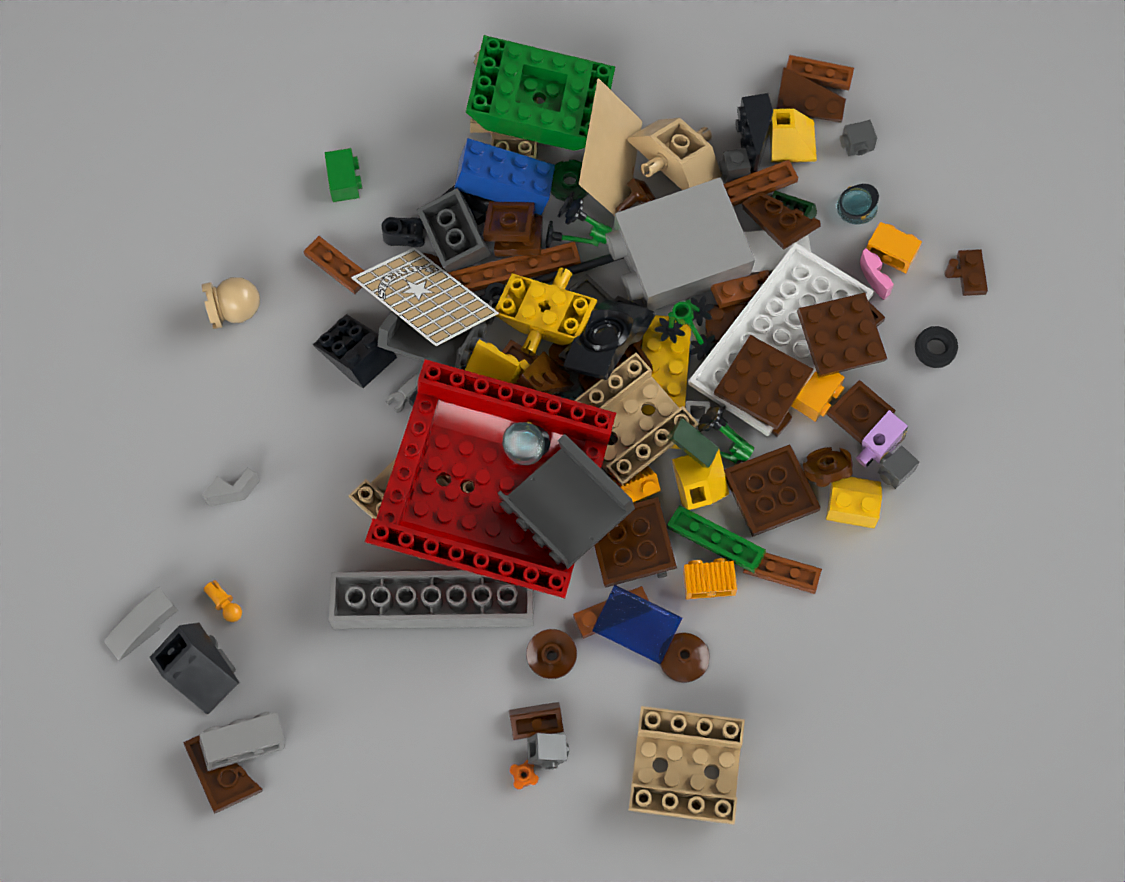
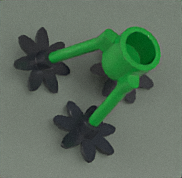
M703 296L699 303L693 297L691 301L678 302L674 305L672 312L668 313L669 321L659 318L662 326L656 327L655 331L663 333L661 341H665L670 337L671 341L676 343V335L685 336V332L679 328L688 324L697 341H691V345L695 348L689 354H697V359L701 360L704 353L708 356L717 343H713L715 335L707 339L704 334L700 335L693 321L696 319L698 326H701L703 318L712 320L711 315L707 311L713 309L714 305H705L706 296Z

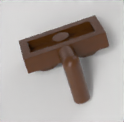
M632 178L627 183L631 189V195L617 206L616 210L620 212L629 209L636 202H639L641 205L656 198L645 181Z
M982 249L958 250L957 260L950 259L944 273L945 277L960 278L963 296L986 295L988 287Z

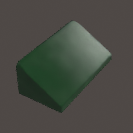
M680 418L667 436L670 441L705 468L710 467L719 450L718 446L683 418Z

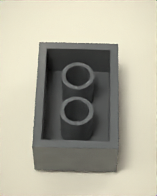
M458 188L417 209L442 267L447 273L467 268L491 256L470 207Z

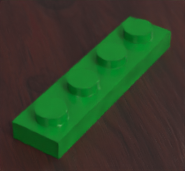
M680 505L667 524V528L729 561H734L736 565L752 573L756 571L766 554V549Z

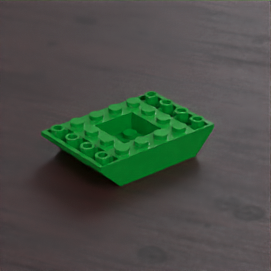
M484 35L466 113L488 131L572 151L583 149L586 146L597 80L599 78L611 90L616 66ZM540 97L544 100V103L538 104L534 102L533 98Z

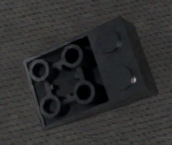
M768 93L742 97L741 105L737 107L738 119L735 120L737 133L741 132L740 145L741 148H746L751 166V174L759 170L769 138L773 109Z
M348 314L339 319L333 327L322 334L313 344L333 365L361 388H365L397 358L393 351L378 347V333Z
M199 622L179 625L149 657L161 676L206 714H209L240 683Z

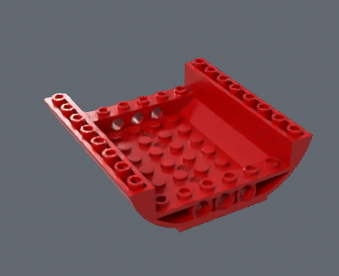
M425 359L418 378V393L377 518H372L365 543L565 599L574 564L569 569L562 563L557 565L548 555L550 551L545 546L540 548L532 539L534 534L529 529L525 532L516 523L515 520L518 518L513 513L508 515L499 505L502 501L498 492L501 491L507 496L561 449L557 440L564 434L601 469L617 413ZM530 421L548 433L551 442L550 448L546 454L539 458L523 459L521 461L509 451L506 444L509 430L516 424ZM531 425L518 426L511 434L510 442L512 447L521 455L529 456L535 454L542 445L540 433ZM443 475L448 476L451 482L447 486H441L437 483V478ZM467 481L472 482L474 485V490L470 493H465L460 488Z

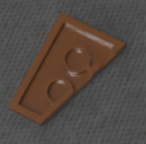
M545 351L539 355L517 380L520 386L548 394L567 392L574 386V383L569 379L568 373L560 369Z

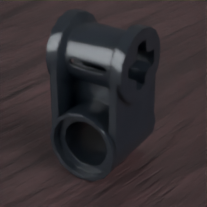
M388 217L381 224L383 241L389 246L416 248L422 247L425 244V239L423 238V229L425 227L421 218ZM396 230L394 233H389L388 231Z

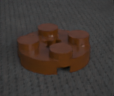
M832 447L815 450L807 456V462H803L804 474L807 479L816 482L818 487H826L831 482L849 478L853 474L851 454L843 448H839L840 452L832 451Z

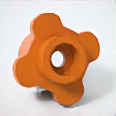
M528 760L524 764H513L509 769L510 774L514 777V787L521 790L523 787L538 783L539 778L534 773V765H529ZM523 772L527 774L525 777L521 775Z

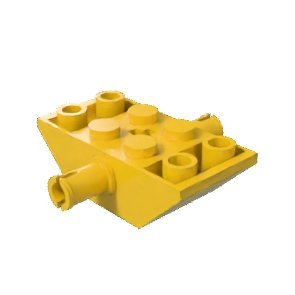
M559 268L552 285L512 273L495 310L499 314L495 316L517 331L528 335L521 347V350L528 355L529 352H531V356L536 354L542 339L559 345L570 344L574 338L583 333L597 299L565 290L572 277V272L568 269Z

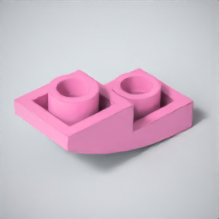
M865 248L859 261L861 269L870 286L885 300L890 295L894 283H892L888 275L880 272L883 263L879 256Z

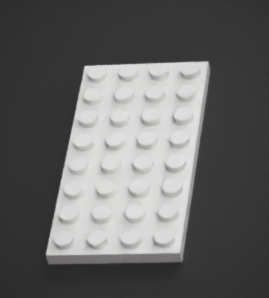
M794 243L690 378L688 385L720 406H726V410L766 436H769L774 429L773 427L714 395L716 387L749 336L752 335L813 368L811 378L816 368L797 310L802 307L865 293L869 301L874 291L804 247Z

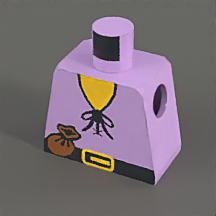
M889 410L862 440L861 448L863 451L856 457V460L866 468L873 460L879 463L888 452L891 453L905 439L908 426Z

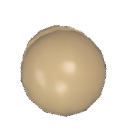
M230 277L223 280L217 288L213 287L212 282L202 284V292L206 293L208 300L204 302L210 323H213V329L222 328L224 320L231 323H243L252 318L259 308L260 294L257 288L244 278Z

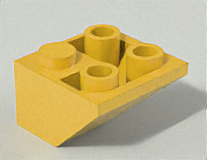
M773 109L769 133L771 162H784L786 160L790 162H816L814 121L795 109Z
M718 450L709 468L701 466L689 455L671 459L681 504L686 509L691 510L710 505L729 495L720 450Z

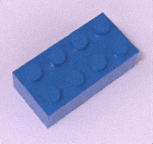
M467 138L460 156L454 189L458 188L459 191L495 202H534L535 214L542 215L550 198L554 164Z

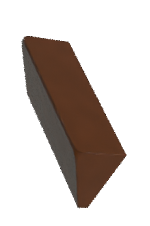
M559 702L509 710L513 740L529 738L537 733L554 734L564 732Z

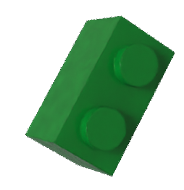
M351 148L324 152L332 201L339 202L360 198L358 189L363 188L361 176H356V170H360L358 156L353 157Z

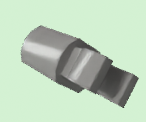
M415 373L398 389L397 393H392L387 397L386 402L388 405L393 401L399 402L395 406L397 413L404 409L405 402H409V399L418 391V374Z

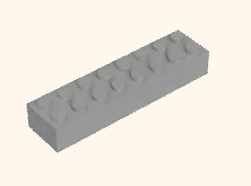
M465 570L331 572L329 622L333 629L533 627V590Z

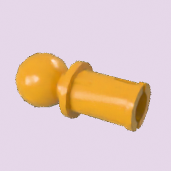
M216 580L209 582L204 587V592L213 600L216 605L215 608L217 610L223 609L222 615L226 621L233 623L241 618V607L236 603H231L233 597L228 595Z

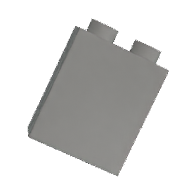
M721 177L617 212L614 219V231L605 235L612 258L617 260L624 257L630 273L622 275L623 285L629 300L633 302L641 299L643 306L652 311L711 291L710 288L713 284L751 276L755 263V258Z

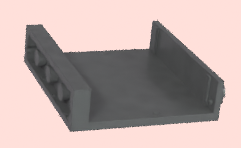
M490 301L488 304L492 308L494 305V301ZM391 311L379 328L378 347L423 362L427 359L461 369L463 365L468 364L471 351L474 350L478 340L484 338L488 324L492 325L495 316L435 346Z
M564 434L557 440L561 448L509 495L505 496L501 491L498 492V495L502 501L499 504L508 515L513 513L518 518L515 520L516 523L525 532L529 529L534 534L532 539L540 548L545 546L550 551L548 555L557 565L562 563L569 569L629 515L635 507L632 499Z

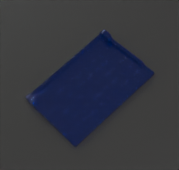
M614 584L592 631L661 665L682 621V617Z

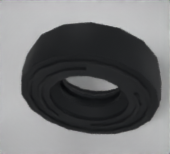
M930 326L924 329L918 335L915 343V353L918 359L926 366L932 368H942L949 365L955 359L958 351V342L955 335L947 328L940 326ZM931 340H940L945 345V351L942 354H933L929 351L927 344Z

